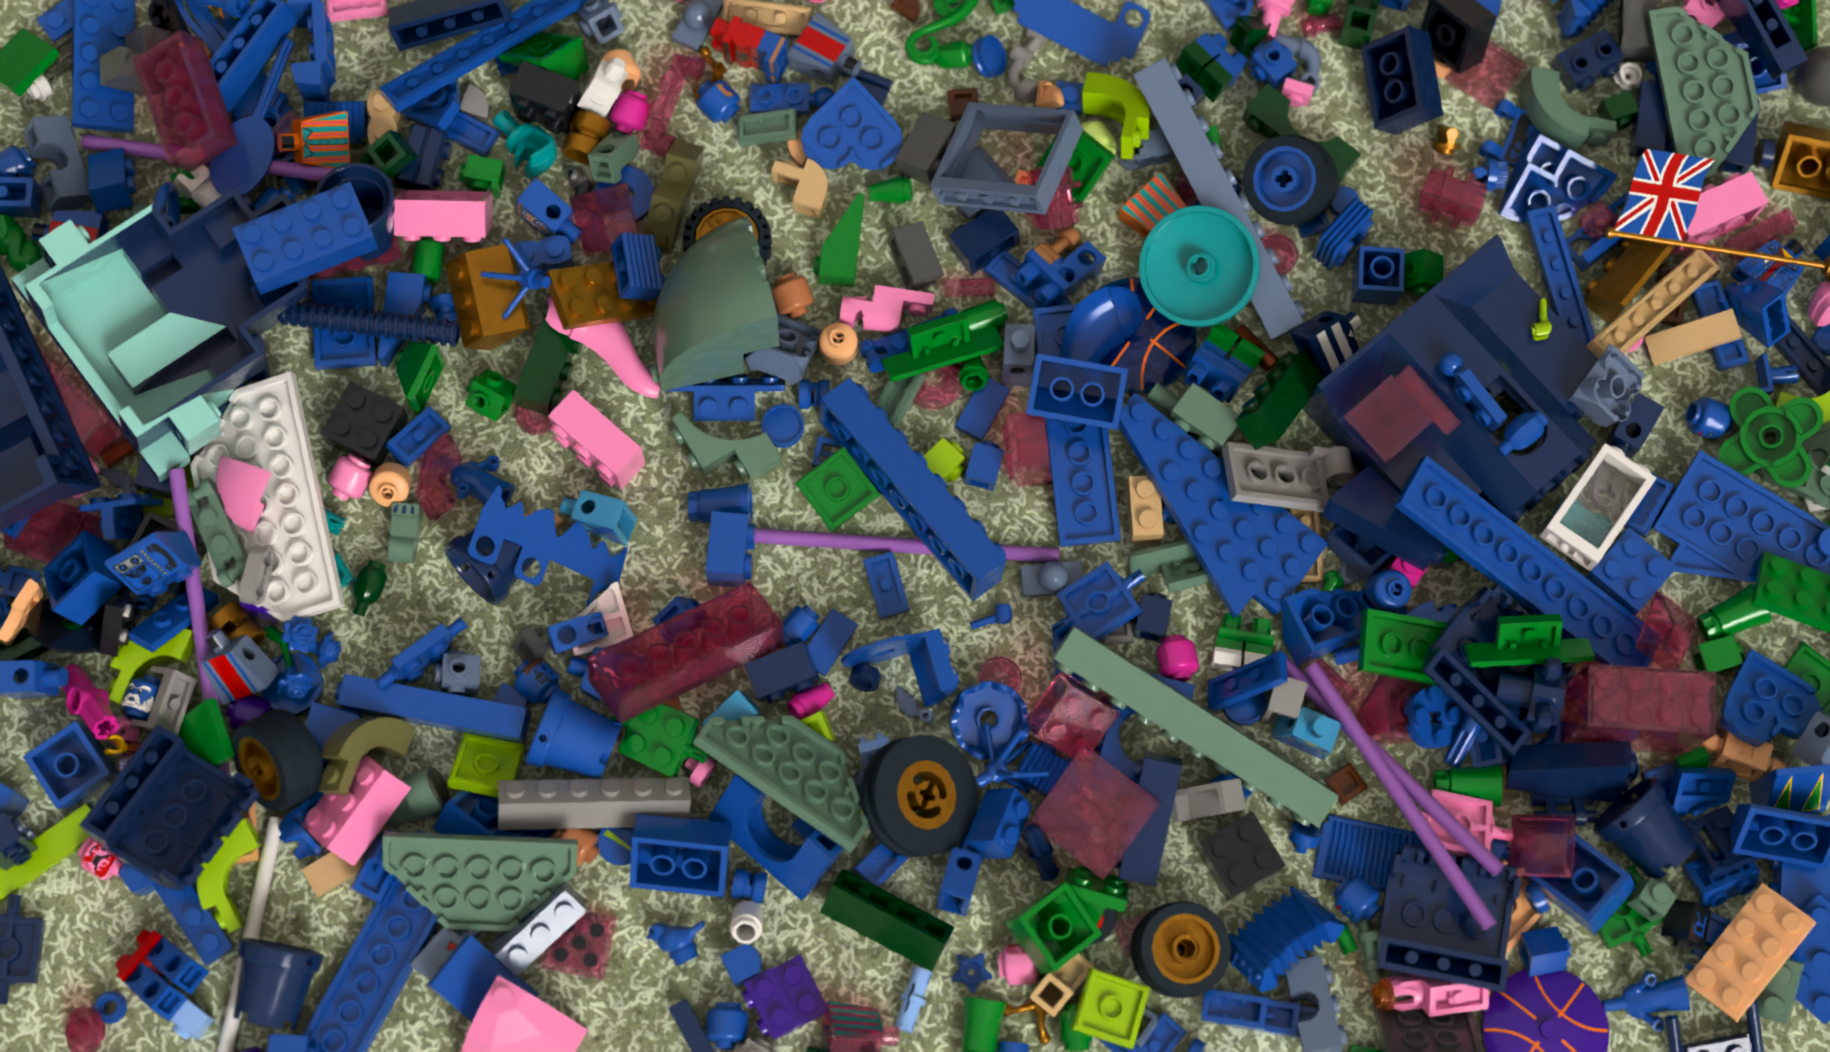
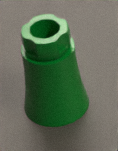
M1754 584L1748 585L1734 596L1697 616L1696 623L1698 629L1707 642L1771 622L1770 611L1751 604Z
M1501 764L1434 770L1433 789L1493 801L1494 807H1501L1503 793Z
M963 996L962 1052L996 1051L999 1029L1007 1003Z

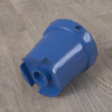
M555 688L540 720L525 763L538 768L546 765L590 779H601L622 723L609 719L572 700L569 693Z

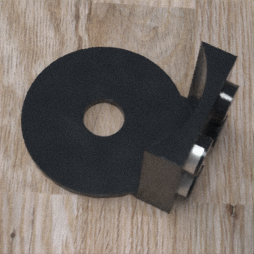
M123 583V587L118 592L117 599L103 605L78 630L65 628L62 623L70 619L52 611L50 599H46L31 609L27 619V628L36 642H39L47 649H53L59 653L81 655L83 653L97 652L118 657L122 645L128 646L129 644L128 632L132 630L130 627H136L140 610L135 608V603H139L141 595H136Z

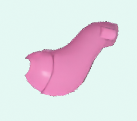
M551 295L546 299L548 300V312L545 320L552 328L594 350L631 390L646 397L657 399L660 382H653L651 372H649L637 354L622 322L563 330Z

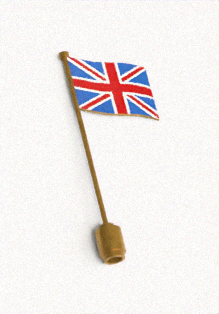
M1646 149L1634 168L1625 205L1615 226H1607L1604 232V237L1612 239L1615 236L1821 268L1826 281L1830 282V255L1822 263L1682 241L1695 215L1704 178L1715 159Z

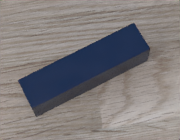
M686 998L669 1007L692 1052H715Z

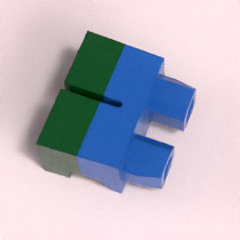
M1206 32L1182 49L1175 64L1183 75L1187 73L1194 81L1197 80L1196 83L1205 91V96L1214 103L1222 95L1223 91L1235 84L1248 60L1240 52H1235L1231 56L1225 50L1228 45L1227 39L1220 33L1210 36Z

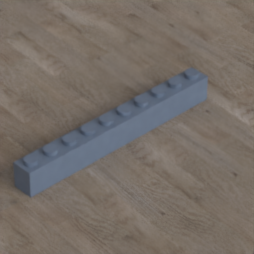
M1163 58L1135 73L1134 77L1201 205L1219 208L1232 214L1248 228L1254 237L1260 254L1261 269L1259 282L1251 301L1271 340L1274 341L1303 324L1302 318L1307 316L1299 300L1292 301L1288 291L1293 288L1285 273L1279 276L1274 266L1279 261L1272 247L1265 249L1261 241L1265 234L1257 220L1251 222L1246 212L1252 209L1244 194L1238 196L1235 192L1233 185L1238 182L1230 167L1225 170L1223 169L1219 159L1224 156L1216 141L1210 144L1205 134L1210 129L1203 115L1196 117L1192 106L1196 105L1189 89L1183 91L1178 83V80L1183 77L1175 62L1169 65L1166 58Z

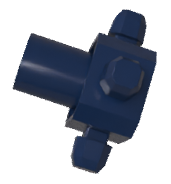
M1549 657L1545 660L1544 665L1534 666L1531 677L1499 672L1494 696L1502 704L1526 708L1525 721L1530 722L1529 728L1531 732L1543 734L1547 728L1557 726L1559 723L1566 693L1567 671L1562 670V661L1559 658Z

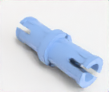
M913 966V972L906 992H903L900 997L902 1004L893 1026L894 1028L913 1034L920 1008L924 1007L926 1003L924 996L933 972Z

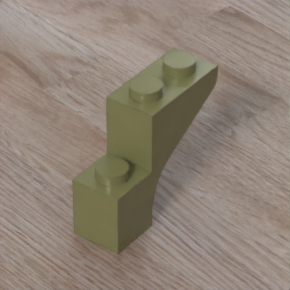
M677 139L667 152L662 180L652 194L645 235H654L656 247H659L662 253L669 255L673 252L691 189L700 172L704 147Z

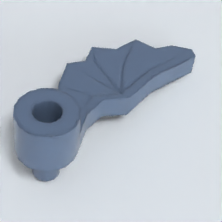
M114 467L109 470L105 468L100 469L101 472L99 473L110 480L116 488H122L124 493L139 494L137 489L131 488V477L126 475L124 470H117Z
M898 685L896 689L898 696L895 700L899 703L900 711L905 712L908 717H919L924 724L933 723L935 719L934 714L929 709L919 708L917 701L908 696L901 686Z

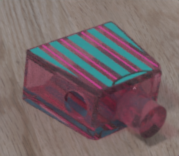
M827 1000L822 1024L827 1052H880L882 1045H898L899 1027L883 1026L877 1009Z

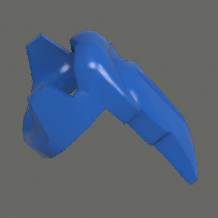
M319 790L289 812L279 824L278 830L281 834L279 838L284 843L296 841L300 843L293 853L298 860L310 855H319L323 851L301 826L305 821L307 813L316 806L325 794Z

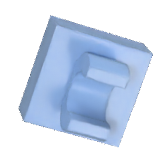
M879 732L876 733L877 739L866 742L865 737L860 738L858 749L863 768L867 767L871 758L880 748L890 742L888 736L883 737Z

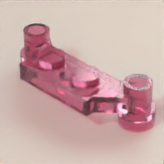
M678 53L674 55L668 72L663 73L659 82L660 92L657 100L653 99L650 104L649 132L646 131L642 137V149L655 152L657 156L666 159L667 152L676 140L675 136L665 134L686 79L689 78L696 81L702 79L706 68L705 58L695 55L688 57Z

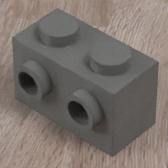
M923 112L895 158L900 174L930 185L956 130L954 123Z

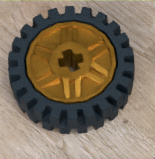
M723 196V200H718L715 197L711 199L709 204L706 202L700 204V209H695L691 213V218L687 219L683 231V249L685 252L699 238L716 227L748 216L752 223L753 234L755 233L758 241L759 255L762 256L764 266L766 267L772 248L770 227L766 217H763L759 208L755 209L751 202L746 201L744 203L742 198L735 197V200H730V196Z

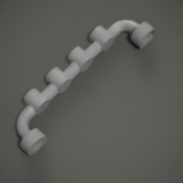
M1030 29L1026 35L1030 39L1027 45L1024 47L1017 44L1010 54V59L1014 62L1008 70L1007 78L1010 86L1016 91L1015 98L1025 105L1034 97L1038 84L1028 78L1022 82L1019 74L1023 68L1030 64L1037 49L1048 40V38Z

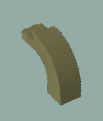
M390 717L358 718L345 723L330 736L320 753L321 757L329 762L323 771L319 791L327 795H348L361 758L371 749L384 756H406L416 727L400 719Z

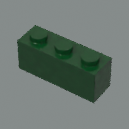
M544 315L513 396L515 406L548 416L552 412L553 407L556 408L561 402L563 391L560 390L564 380L569 381L573 370L572 358L574 354L578 355L580 353L583 343L570 339L569 336L556 331L545 320L547 315Z

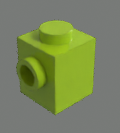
M943 437L924 455L929 470L933 474H939L945 483L948 481L954 483L964 472L962 468L965 462L964 451L954 441L949 443Z

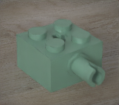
M1158 382L1147 396L1148 400L1153 401L1169 413V420L1217 457L1221 455L1223 445L1227 441L1230 442L1239 428L1235 422L1239 414L1195 383H1192L1185 394L1179 398Z

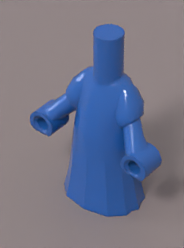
M443 454L437 461V465L451 473V483L457 487V497L459 499H465L470 494L485 505L496 487L500 485L502 489L501 499H503L506 505L514 493V484L484 471L488 469L490 472H494L499 468L500 461L497 456H489L488 459L478 463L470 461L458 464Z
M1646 970L1640 981L1636 984L1628 985L1623 990L1621 997L1602 1000L1605 1012L1624 1009L1633 1018L1644 1020L1657 1032L1663 1031L1664 1022L1660 1016H1652L1649 1012L1690 1011L1689 995L1683 974L1657 981L1655 973L1651 970Z

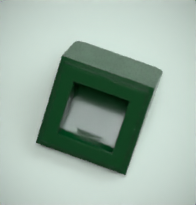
M1237 16L1229 43L1243 55L1248 56L1266 35L1269 28L1255 16Z

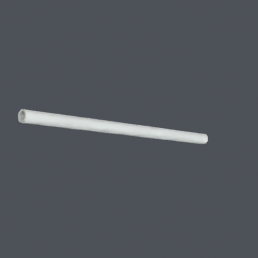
M269 816L242 938L259 939L280 843L279 836L281 834L278 828L283 818ZM239 956L217 1052H234L242 1016V1012H240L239 1019L233 1018L241 967V958Z

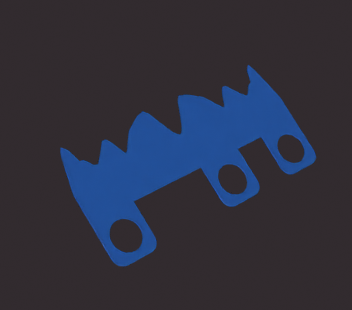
M500 485L496 487L483 506L468 547V553L471 557L492 565L497 560L504 539H507L522 546L514 568V574L517 578L535 586L541 584L549 560L593 579L594 583L587 600V606L594 601L597 592L607 590L614 582L618 581L619 584L628 547H625L621 554H616L613 557L610 556L605 541L600 542L593 549L588 533L579 522L574 523L563 535L558 537L555 531L553 510H536L524 517L522 502H518L508 508L505 507L504 501L501 499L502 489ZM482 536H487L494 542V551L489 556H482L476 550V542ZM532 557L539 562L540 571L537 576L527 577L523 573L522 563L526 558Z

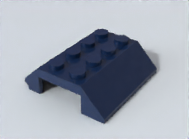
M1496 584L1492 589L1486 586L1483 587L1458 609L1426 650L1422 671L1512 756L1518 751L1531 731L1526 727L1529 721H1525L1526 708L1502 704L1494 696L1499 672L1531 677L1534 666H1541L1542 664L1489 666L1486 668L1469 666L1464 652V645L1495 642L1497 617L1530 615L1519 603H1516L1509 609L1508 606L1513 602L1514 598L1503 587ZM1562 663V670L1567 671L1566 686L1577 673L1572 668L1576 663Z
M157 724L79 826L113 857L163 887L182 891L185 886L191 887L205 869L201 864L203 862L209 863L224 844L221 838H228L243 818L240 812H248L260 796V793L251 779L239 772H236L233 777L188 751L184 739Z
M1403 844L1401 852L1394 851L1386 879L1377 935V968L1505 993L1509 960H1505L1511 916L1513 903L1519 898L1522 880L1519 876H1515L1516 866L1504 864V868L1493 877L1475 858L1462 856L1460 864H1457L1497 922L1491 928L1483 931L1431 854L1429 858H1425V848ZM1449 853L1456 862L1457 855Z

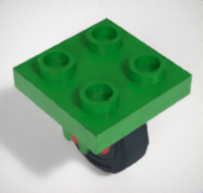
M1084 866L1068 867L1064 882L1068 883L1102 933L1090 945L1102 942L1111 935L1116 925L1117 911L1125 912L1129 884L1125 883L1123 879H1118L1116 875L1106 874L1103 877L1093 874L1094 871Z

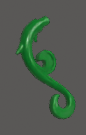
M933 0V10L941 18L920 27L908 36L905 41L907 57L918 65H928L936 61L940 45L934 36L928 37L930 48L926 51L918 50L915 47V42L924 35L961 22L974 10L979 0H964L956 8L949 7V4L958 5L959 0Z

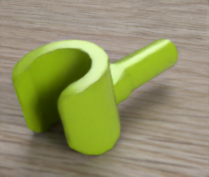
M1544 298L1539 300V322L1531 324V334L1534 341L1547 339L1552 329L1551 322L1548 321L1547 299Z

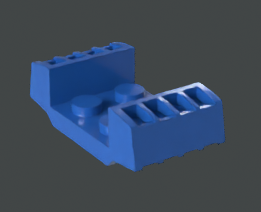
M287 0L288 7L298 20L296 23L297 29L308 28L309 33L313 35L314 42L309 43L311 61L291 63L295 83L304 102L330 101L331 87L336 82L333 26L324 3L321 0Z

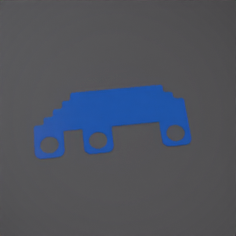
M1012 0L1015 3L1013 11L1020 15L1017 20L1019 24L1103 67L1108 65L1109 60L1117 63L1121 57L1129 60L1133 59L1151 18V14L1147 9L1131 1L1123 5L1114 24L1071 2V0ZM1136 9L1141 12L1143 22L1139 27H1130L1126 23L1125 15L1127 11Z

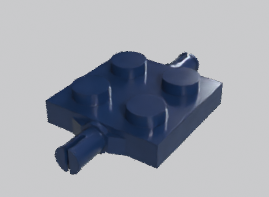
M8 894L6 913L0 914V1005H8L10 986L19 983L38 984L46 920L26 918L20 915L22 896Z

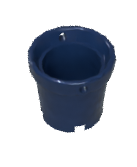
M349 163L336 167L322 178L316 187L315 195L351 182L378 247L374 251L361 255V259L371 260L380 257L393 245L391 240L394 237L395 192L391 180L381 169L367 163Z
M475 528L464 536H456L444 545L445 554L457 573L486 602L494 606L500 605L510 594L511 586L519 579L514 574V568L522 546L504 539L496 562L488 565L471 557L468 553V547ZM487 536L480 537L476 542L477 552L482 556L491 555L494 551L493 540ZM529 557L523 561V573L536 561L535 558ZM466 564V568L462 570L461 566Z
M1649 777L1621 795L1619 803H1612L1598 818L1597 823L1593 826V831L1604 842H1611L1648 878L1652 877L1654 879H1660L1667 875L1661 869L1663 867L1665 869L1671 866L1674 869L1677 868L1696 849L1697 844L1695 842L1699 841L1665 797V789L1656 777ZM1631 794H1636L1638 798H1633Z
M241 938L238 949L241 967L233 1018L239 1019L240 1012L248 1013L246 1022L283 1029L284 1020L292 1021L290 1030H296L313 974L320 970L324 955L317 951L288 944L253 938Z

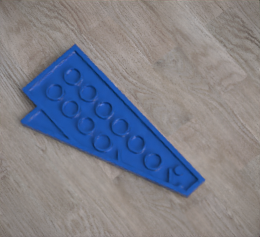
M1134 393L1121 410L1119 427L1230 615L1234 618L1239 616L1251 597L1272 614H1278L1282 609L1281 600L1286 596L1292 595L1328 542L1283 507L1231 501L1224 462Z
M1702 450L1697 451L1651 528L1677 544L1668 559L1677 567L1673 572L1755 583L1760 557L1766 551L1830 575V558L1821 554L1817 548L1819 533L1829 528V525Z

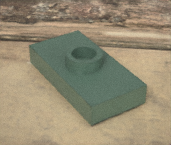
M795 108L737 116L738 143L741 147L798 139L797 111Z
M921 373L894 382L888 379L874 406H880L885 411L889 419L888 422L893 428L896 429L900 425L926 378L924 374Z

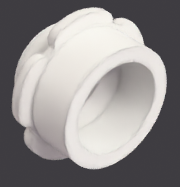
M1631 62L1620 64L1618 66L1620 70L1614 74L1615 83L1619 84L1620 88L1625 91L1638 88L1642 82L1641 68Z
M42 74L27 89L29 96L33 100L38 99L41 102L46 101V97L52 95L51 87Z

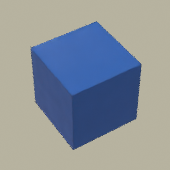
M1359 246L1353 258L1351 302L1396 306L1404 292L1405 249Z

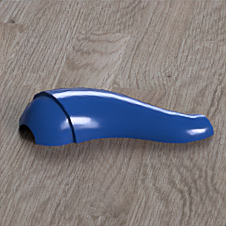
M1108 285L1092 292L1083 299L1068 317L1063 333L1061 357L1099 364L1114 347L1124 343L1125 338L1133 335L1141 326L1144 316L1137 294L1121 286L1109 287Z

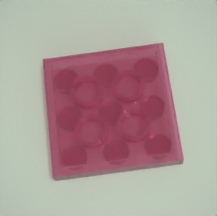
M1083 746L1029 820V823H1036L1037 826H1040L1043 834L1104 880L1161 803L1088 747Z

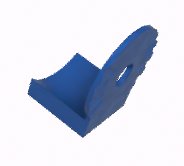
M940 628L922 633L893 636L887 640H878L873 644L861 646L847 653L841 659L844 667L852 668L857 664L871 665L909 654L925 707L943 703L958 688V673L954 666L951 667L948 657L950 653L949 643L946 637H942Z

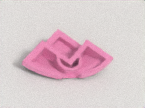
M221 456L217 469L216 483L217 492L220 494L224 509L233 522L241 528L254 533L265 506L260 500L271 472Z

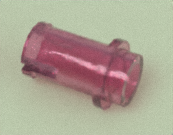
M1333 12L1316 17L1312 14L1308 15L1307 18L1302 20V29L1305 36L1314 38L1319 33L1341 30L1342 24L1341 18L1338 17L1339 13Z

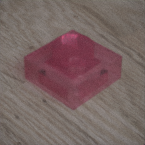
M1601 200L1580 217L1578 223L1597 242L1604 237L1607 226H1615L1618 217Z

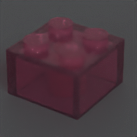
M1392 375L1344 416L1385 463L1433 422Z
M1026 411L1006 414L1007 424H1002V433L1006 450H1010V453L1005 454L1009 479H1015L1017 488L1052 484L1045 418L1027 415Z
M1060 670L1025 721L1036 737L1085 763L1120 713L1114 704L1108 700V697L1100 692L1092 691L1079 680Z

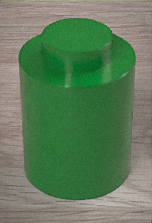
M423 237L422 240L416 241L410 273L425 274L428 284L435 285L440 283L445 246L440 244V241H433V237Z
M996 299L961 310V312H965L968 318L969 333L992 326L996 327V329L1003 328L1005 320L1009 319L1004 303H998Z

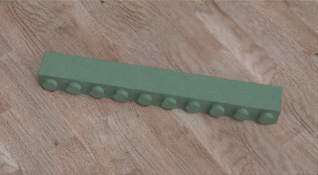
M1075 625L1071 626L1053 654V658L1058 661L1055 667L1069 676L1073 672L1084 678L1082 681L1083 685L1098 693L1099 689H1102L1110 694L1108 700L1123 710L1126 705L1137 712L1134 717L1144 724L1151 726L1154 722L1163 728L1161 734L1174 743H1177L1179 739L1190 745L1187 751L1199 759L1203 760L1205 756L1216 762L1213 766L1215 769L1228 777L1231 773H1234L1242 779V786L1255 794L1258 789L1267 794L1268 798L1266 801L1280 810L1284 806L1295 812L1292 817L1306 827H1309L1312 823L1319 828L1338 799L1339 795L1331 788Z

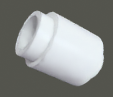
M742 901L734 907L730 932L738 942L749 944L757 940L761 935L764 913L760 905L753 901Z

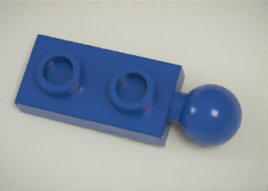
M810 83L751 84L750 113L795 108L797 115H810V105H815L820 109L835 93L828 87H821L815 93H811Z
M1455 352L1443 354L1438 362L1439 369L1444 375L1454 377L1455 382L1453 385L1459 399L1464 403L1468 402L1475 411V418L1483 427L1487 426L1491 432L1496 430L1508 416L1469 368L1465 371L1463 370V359L1459 354Z

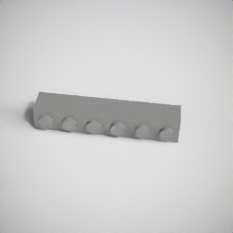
M689 777L498 781V830L630 828L635 826L637 814L690 819L691 795Z

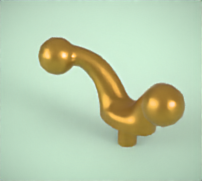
M702 47L700 49V56L705 58L713 68V77L710 81L713 83L716 80H722L727 69L722 62H716L710 56L711 50L708 47ZM696 86L693 89L694 96L700 97L697 91L701 86Z
M1029 1000L1027 1003L1012 1007L1010 1004L1006 1005L1003 1014L1006 1017L1028 1011H1033L1037 1014L1038 1040L1041 1044H1048L1051 1037L1049 1033L1045 1032L1047 1012L1033 1000Z

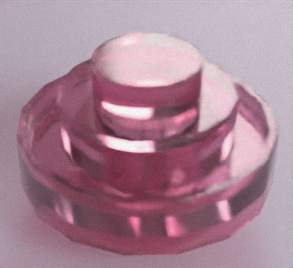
M93 1007L76 1008L72 1012L65 1029L67 1044L71 1052H94L106 1034V1027L101 1014Z

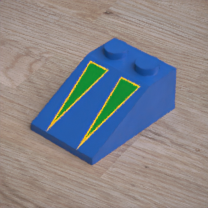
M1830 764L1773 770L1749 784L1752 804L1813 815L1824 812L1830 798Z

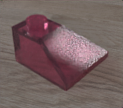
M627 182L569 198L576 225L583 230L580 240L585 256L611 250V244L623 232L641 234Z
M1655 592L1635 647L1668 672L1676 674L1689 648L1696 618L1663 593Z
M1388 676L1377 678L1356 714L1357 720L1365 732L1380 746L1415 743L1406 729L1409 721L1408 714L1404 715V706L1408 697L1413 692L1420 690L1419 682Z
M1512 814L1511 829H1513V838L1510 842L1508 865L1516 866L1515 876L1572 877L1576 816Z

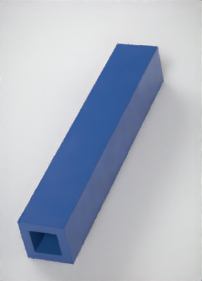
M344 674L343 682L338 683L335 692V700H338L337 704L342 709L354 710L377 717L396 718L404 722L525 744L532 715L526 707L391 683L381 691L374 683V679Z

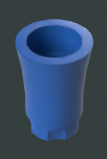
M750 482L730 487L688 492L690 522L702 521V523H710L711 511L749 514V521L752 524L753 498Z

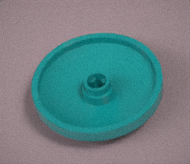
M1189 206L1176 210L1164 217L1148 234L1139 259L1140 281L1150 303L1163 316L1178 324L1190 327L1218 325L1237 315L1254 295L1261 269L1259 250L1248 228L1232 214L1211 206Z

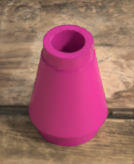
M823 682L820 685L792 695L791 700L787 702V707L792 716L802 720L819 712L835 695L831 687L826 682Z

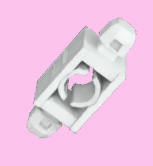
M618 57L611 59L609 62L604 59L600 61L578 101L577 106L581 108L580 111L592 112L605 118L620 94L621 86L629 74L624 71L626 68L625 61Z

